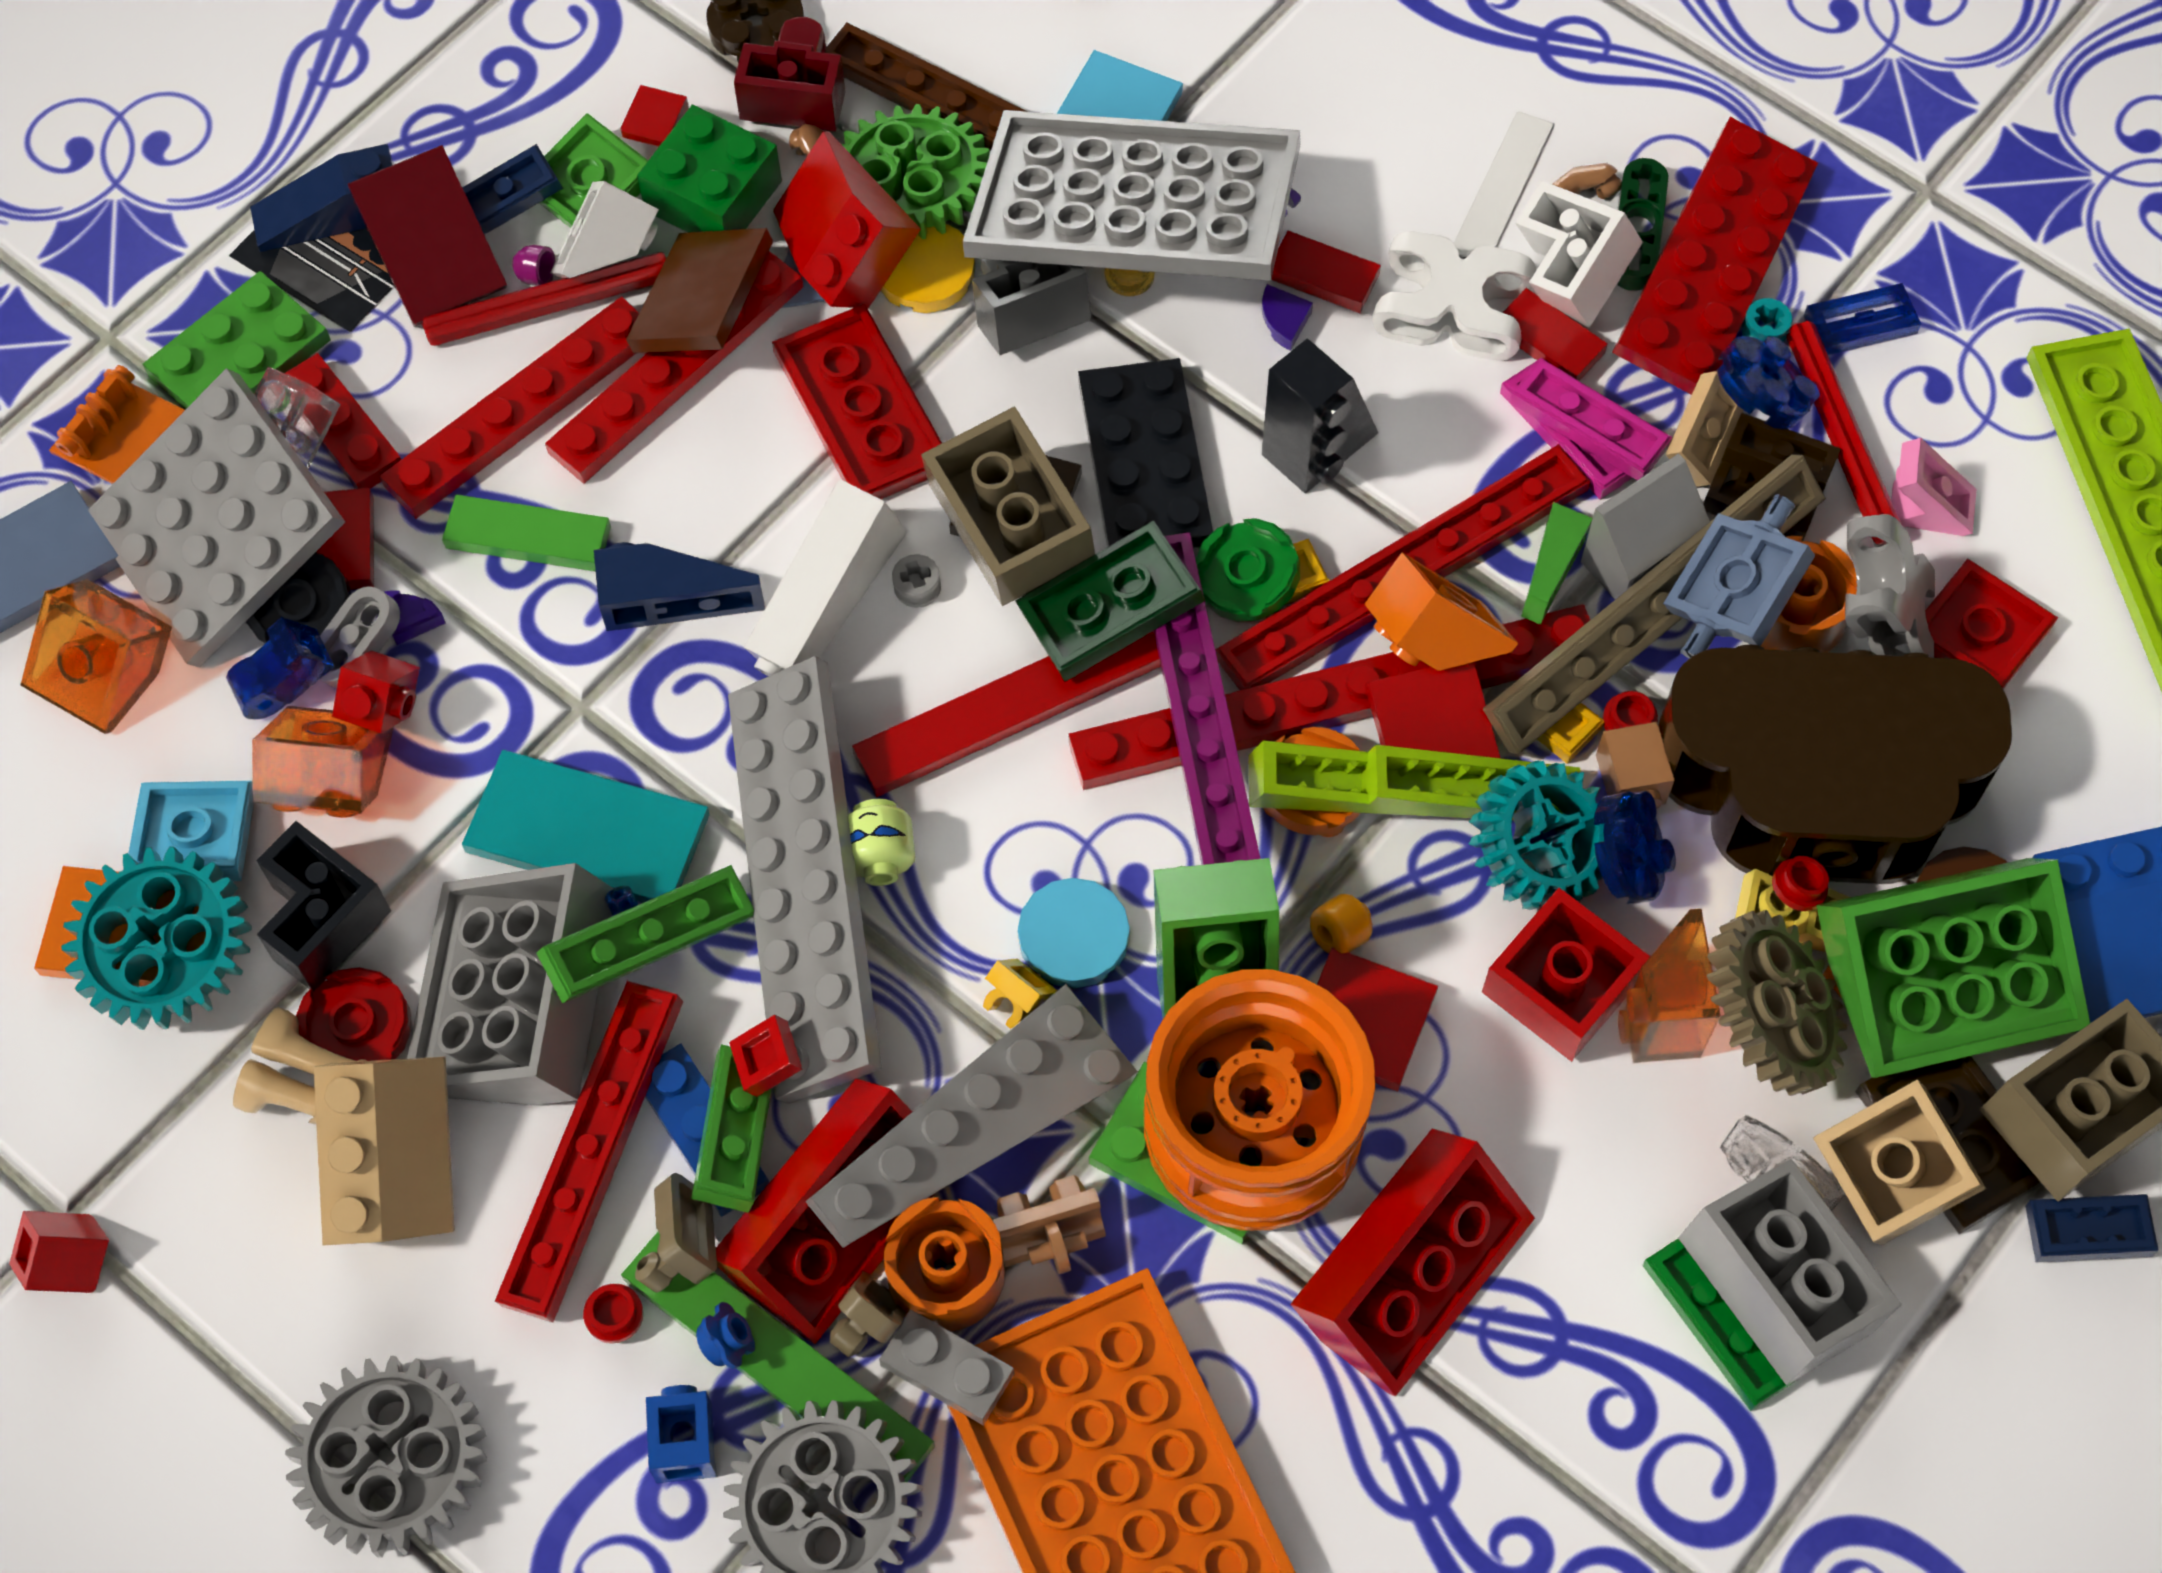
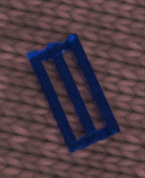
M1903 283L1807 305L1803 315L1805 321H1811L1815 324L1828 355L1918 334L1921 326L1919 317ZM1896 302L1899 305L1875 312L1871 309ZM1855 313L1854 317L1829 323L1825 321V319Z

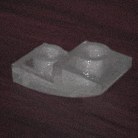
M1748 1115L1738 1119L1720 1146L1732 1170L1737 1175L1743 1177L1747 1183L1783 1162L1792 1159L1831 1211L1835 1209L1845 1196V1192L1838 1182L1805 1150L1782 1133Z

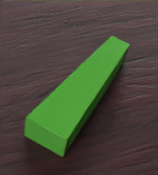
M1553 502L1521 617L1541 625L1586 541L1592 517Z

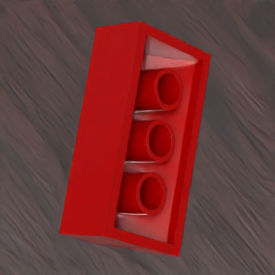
M855 1079L756 1198L749 1213L745 1212L716 1247L717 1267L747 1296L813 1344L817 1343L842 1312L838 1305L861 1273L865 1271L871 1275L882 1262L890 1226L898 1217H894L843 1248L805 1202L912 1113L909 1107L892 1089L861 1079Z
M1432 1128L1290 1305L1323 1344L1385 1392L1396 1397L1534 1221L1535 1217L1477 1141Z

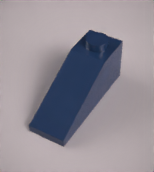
M388 144L338 154L252 205L250 209L259 251L263 252L367 228L349 191L348 183L394 165Z
M622 542L614 544L609 548L594 550L598 603L606 631L765 610L760 578L757 574L649 543L633 544Z

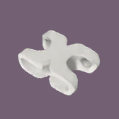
M1404 231L1393 238L1388 252L1392 270L1398 276L1419 283L1422 289L1416 292H1388L1380 298L1372 316L1373 325L1380 335L1405 343L1425 346L1434 343L1443 332H1448L1453 347L1461 354L1491 360H1508L1518 352L1521 344L1519 323L1514 317L1490 308L1486 302L1492 299H1516L1525 288L1529 290L1532 288L1529 281L1536 272V267L1530 257L1520 252L1484 245L1475 248L1465 259H1461L1456 244L1444 236Z

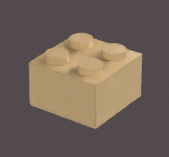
M1919 1080L1906 1085L1813 1137L1872 1241L1880 1245H1884L1986 1189L1927 1088Z

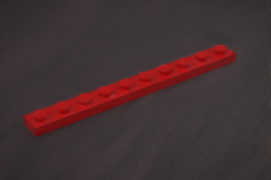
M1581 604L1549 612L1546 614L1541 625L1528 619L1502 624L1518 642V645L1511 653L1474 662L1481 689L1516 681L1590 621L1585 605ZM1394 652L1225 694L1237 751L1256 747L1263 740L1275 742L1284 735L1285 739L1292 735L1301 734L1304 728H1331L1373 717L1365 689L1366 683L1430 666L1421 660L1417 666H1412ZM1170 708L1068 734L1069 747L1083 790L1181 766Z

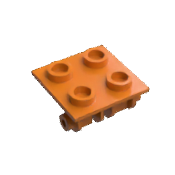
M117 365L114 370L107 369L103 374L104 380L96 388L97 391L95 393L89 392L85 396L87 403L85 405L79 404L76 407V415L65 428L61 427L57 431L59 438L49 449L50 453L111 484L185 411V409L132 384L131 382L135 379V376L121 365Z

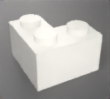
M1541 180L1515 222L1534 252L1545 256L1529 281L1539 298L1557 308L1577 323L1590 328L1643 243L1627 215L1622 211Z

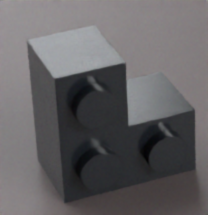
M297 821L256 860L271 887L288 900L278 913L257 933V936L272 960L308 989H312L313 992L326 980L325 977L331 974L391 912L377 883Z

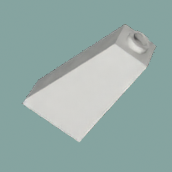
M841 479L837 481L744 645V648L757 659L754 665L755 669L767 676H771L813 656L819 658L822 656L907 532L885 501Z

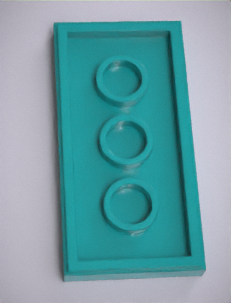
M502 749L464 837L462 847L465 853L525 870L576 863L614 888L616 896L644 903L682 886L710 813L707 806Z

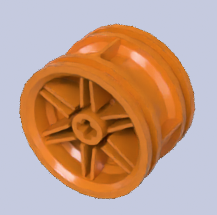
M1242 969L1215 976L1189 990L1168 1010L1154 1034L1147 1059L1146 1095L1144 1098V1139L1151 1165L1166 1190L1189 1211L1214 1224L1241 1231L1282 1228L1297 1224L1324 1209L1344 1188L1357 1164L1375 1092L1374 1059L1364 1031L1350 1010L1328 990L1301 976L1273 969ZM1264 1040L1273 1046V1051L1251 1049V1045L1255 1041ZM1205 1061H1214L1218 1073L1214 1077L1205 1078L1198 1073L1197 1068ZM1304 1072L1313 1073L1320 1079L1321 1086L1316 1090L1306 1089L1302 1086L1300 1078ZM1258 1105L1265 1108V1113L1259 1110L1253 1116L1245 1113V1108L1250 1111L1256 1109ZM1191 1124L1213 1128L1206 1134H1197L1192 1130ZM1294 1137L1314 1138L1316 1141L1312 1146L1303 1147L1295 1141ZM1247 1148H1255L1254 1153L1260 1162L1259 1166H1248L1240 1163L1239 1159L1244 1155Z

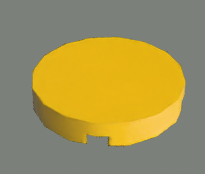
M945 223L946 233L941 234L933 226L927 228L926 239H921L917 235L880 290L888 301L900 307V304L912 307L913 312L930 313L945 310L962 300L968 292V286L972 282V278L974 279L975 258L964 257V235L960 230Z

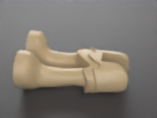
M280 1007L273 1009L266 1018L251 1047V1052L255 1055L292 1066L313 1075V1067L328 1063L367 1061L365 1059L355 1061L309 1042L299 1035L298 1018L290 1011ZM250 1059L243 1065L233 1096V1106L236 1109L247 1113H257L267 1104H275L311 1115L313 1118L308 1123L316 1124L314 1087L292 1079L257 1060Z

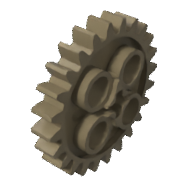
M1763 910L1759 913L1751 911L1719 927L1721 934L1712 937L1711 940L1716 951L1709 953L1707 956L1717 970L1707 974V979L1718 987L1719 993L1712 996L1711 1001L1723 1007L1725 1014L1720 1017L1718 1022L1721 1026H1730L1733 1032L1729 1042L1731 1048L1741 1045L1744 1050L1743 1065L1747 1067L1756 1064L1758 1080L1763 1082L1770 1079L1773 1091L1775 1092L1786 1089L1789 1096L1798 1093L1803 1095L1827 1086V1082L1837 1078L1835 1070L1844 1066L1839 1053L1847 1050L1848 1046L1838 1035L1839 1032L1847 1030V1025L1836 1015V1011L1843 1008V1004L1839 1000L1832 998L1830 990L1836 984L1832 979H1825L1822 974L1825 961L1823 959L1816 961L1811 956L1812 942L1810 940L1803 943L1799 942V932L1796 925L1786 928L1783 916L1777 915L1771 918L1768 910Z

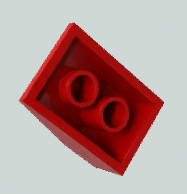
M829 131L822 132L773 209L800 274L830 307L855 308L865 304L869 308L921 230Z

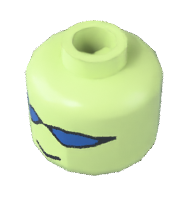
M887 799L866 800L854 806L853 812L848 814L856 876L865 878V882L873 886H884L896 882L898 875L907 871L915 862L913 828L910 815L903 809L897 808L896 803Z

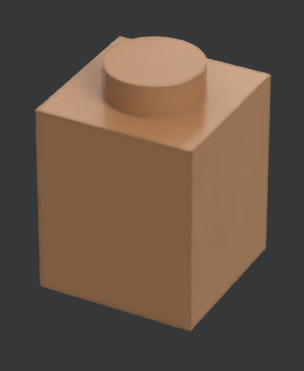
M1657 722L1603 731L1596 759L1610 806H1612V814L1630 811L1632 814H1646L1666 804L1675 780L1665 753Z

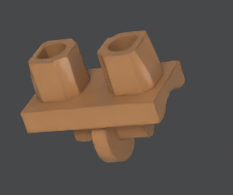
M1071 1175L1055 1180L1049 1187L1051 1201L1031 1207L1027 1195L1019 1192L1000 1197L997 1200L998 1218L993 1220L1000 1234L1005 1267L1029 1260L1034 1265L1053 1259L1059 1274L1071 1271L1068 1254L1088 1248L1087 1242L1106 1236L1100 1212V1200L1095 1188L1086 1190L1076 1175Z

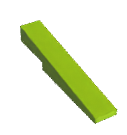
M1263 740L1248 755L1249 807L1472 818V815L1482 811L1475 801L1478 800L1481 794L1490 791L1488 785L1492 779L1500 775L1505 776L1507 770L1516 765H1524L1526 767L1527 764L1532 762L1375 745L1368 752ZM1565 766L1567 775L1576 771L1581 772L1580 767ZM1552 803V805L1554 806V808H1555L1558 812H1560L1561 814H1563L1562 811H1561L1557 806H1555V805Z

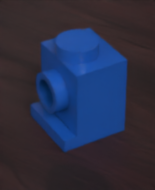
M675 1385L663 1388L661 1396L646 1397L648 1466L655 1482L665 1483L717 1477L714 1456L712 1403L707 1392H697V1387L691 1385ZM681 1427H689L694 1430L691 1441L673 1442V1435Z

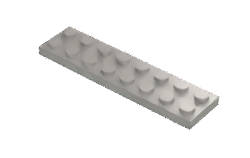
M813 656L728 694L765 1017L768 1019L775 1014L788 1021L803 1069L774 1086L775 1099L788 1104L882 1069L855 861L850 838L848 809L828 662L817 656Z

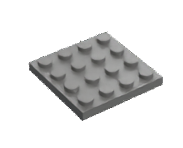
M227 368L88 509L119 555L116 561L185 663L199 668L345 523L240 374Z

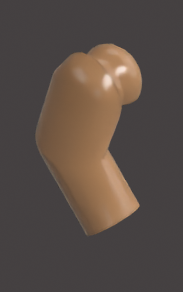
M1600 163L1574 167L1552 183V185L1578 195L1584 190L1594 187L1597 196L1605 199L1621 190L1622 181L1615 174L1618 170L1613 165Z

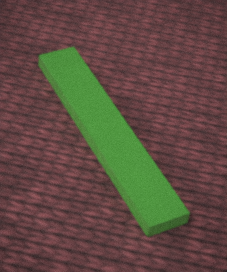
M659 1231L621 1274L623 1280L695 1337L702 1319L708 1315L713 1316L715 1314L716 1305L721 1302L730 1304L735 1312L747 1321L755 1341L754 1352L749 1355L744 1354L742 1356V1365L736 1369L782 1405L794 1409L801 1419H804L806 1401L818 1402L822 1415L825 1417L829 1404L832 1400L843 1403L844 1420L847 1419L850 1412L856 1406L866 1409L865 1428L878 1418L885 1420L888 1424L881 1440L886 1441L896 1436L903 1438L905 1442L896 1453V1459H913L917 1463L911 1471L903 1475L905 1482H908L934 1449L935 1443L931 1438L715 1272L699 1284H694L678 1273L673 1277L670 1285L660 1292H654L636 1280L635 1271L638 1262L651 1252L657 1253L660 1240Z

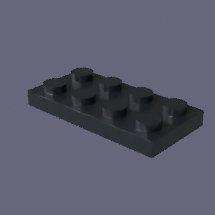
M1180 358L1078 371V383L1107 547L1152 521L1156 523L1164 536L1190 532L1193 548L1200 547L1202 542L1213 533Z

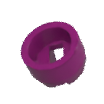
M525 246L513 257L512 267L514 273L521 282L532 286L551 282L554 275L550 272L556 261L555 254L552 248L548 246Z

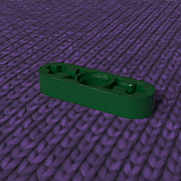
M1650 158L1633 160L1625 167L1619 193L1617 210L1624 212L1628 219L1636 216L1643 217L1650 221L1653 226L1649 231L1637 232L1643 241L1638 249L1641 250L1638 264L1639 270H1631L1629 265L1617 283L1619 287L1630 291H1638L1644 288L1660 254L1669 177L1666 168L1660 162ZM1639 179L1649 180L1650 187L1647 199L1638 198Z

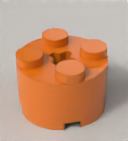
M1788 536L1787 538L1808 545L1815 554V557L1761 647L1765 650L1786 651L1800 647H1811L1820 652L1828 653L1839 643L1847 628L1845 621V596L1849 593L1856 595L1857 592L1854 564L1849 556L1833 543L1821 539L1820 544L1802 541L1803 536Z
M939 1197L927 1198L905 1209L890 1226L884 1249V1269L891 1296L895 1304L907 1312L906 1315L911 1309L953 1332L979 1322L997 1303L1005 1284L1003 1249L996 1225L980 1207L972 1202L961 1199L954 1201L939 1200ZM938 1259H941L946 1264L954 1261L955 1266L949 1270L943 1267L935 1270L934 1262Z

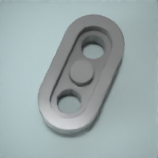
M363 587L353 592L313 645L309 656V665L312 673L329 686L337 688L340 664L346 657L348 659L344 664L371 650L379 653L399 623L400 610L396 601L376 587ZM379 614L376 621L371 625L373 618Z

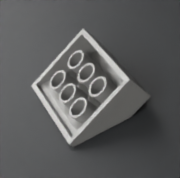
M576 863L444 882L442 884L407 1059L446 1056L448 1098L525 1105L577 1101L581 1089L598 988L562 1004L536 952L545 945L610 918L616 890Z

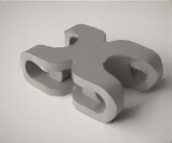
M1882 514L1849 520L1847 523V550L1853 560L1856 572L1857 592L1856 595L1849 593L1845 596L1846 624L1858 639L1868 637L1870 650L1876 655L1903 656L1909 654L1895 648L1897 645L1908 644L1911 653H1925L1934 658V640L1929 632L1925 616V597H1935V569L1923 553L1914 555L1910 536L1895 517ZM1870 537H1878L1887 543L1880 547H1874Z

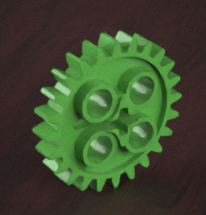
M916 104L911 114H904L902 108L897 105L894 108V116L887 118L884 113L878 110L875 111V123L871 124L860 119L858 120L859 133L853 131H845L843 133L845 144L842 145L921 228L918 233L921 239H926L927 228L934 226L937 231L944 234L946 233V221L951 220L956 224L962 225L964 224L963 210L972 213L990 152L989 148H985L984 136L982 134L974 135L972 122L959 126L958 113L954 112L943 119L941 118L940 107L936 106L926 115L922 114L920 104Z

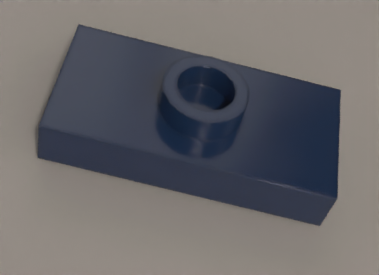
M2147 1194L2063 1198L2059 1202L2056 1199L2030 1200L2025 1206L2036 1263L2153 1257L2159 1251Z

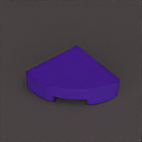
M1267 284L1263 292L1261 308L1264 321L1274 341L1291 351L1312 314L1313 302Z
M398 590L384 591V593L396 601L400 610L399 623L392 634L396 645L446 624L441 611L431 600L427 598L422 599L414 595L401 594Z

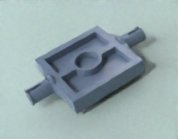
M1775 494L1773 501L1760 521H1740L1720 513L1717 514L1663 603L1670 613L1696 624L1684 647L1680 650L1684 656L1691 658L1695 654L1707 650L1715 636L1733 637L1749 644L1762 645L1815 557V554L1808 545L1787 538L1780 532L1789 514L1795 508V504L1784 496L1781 498L1780 495Z

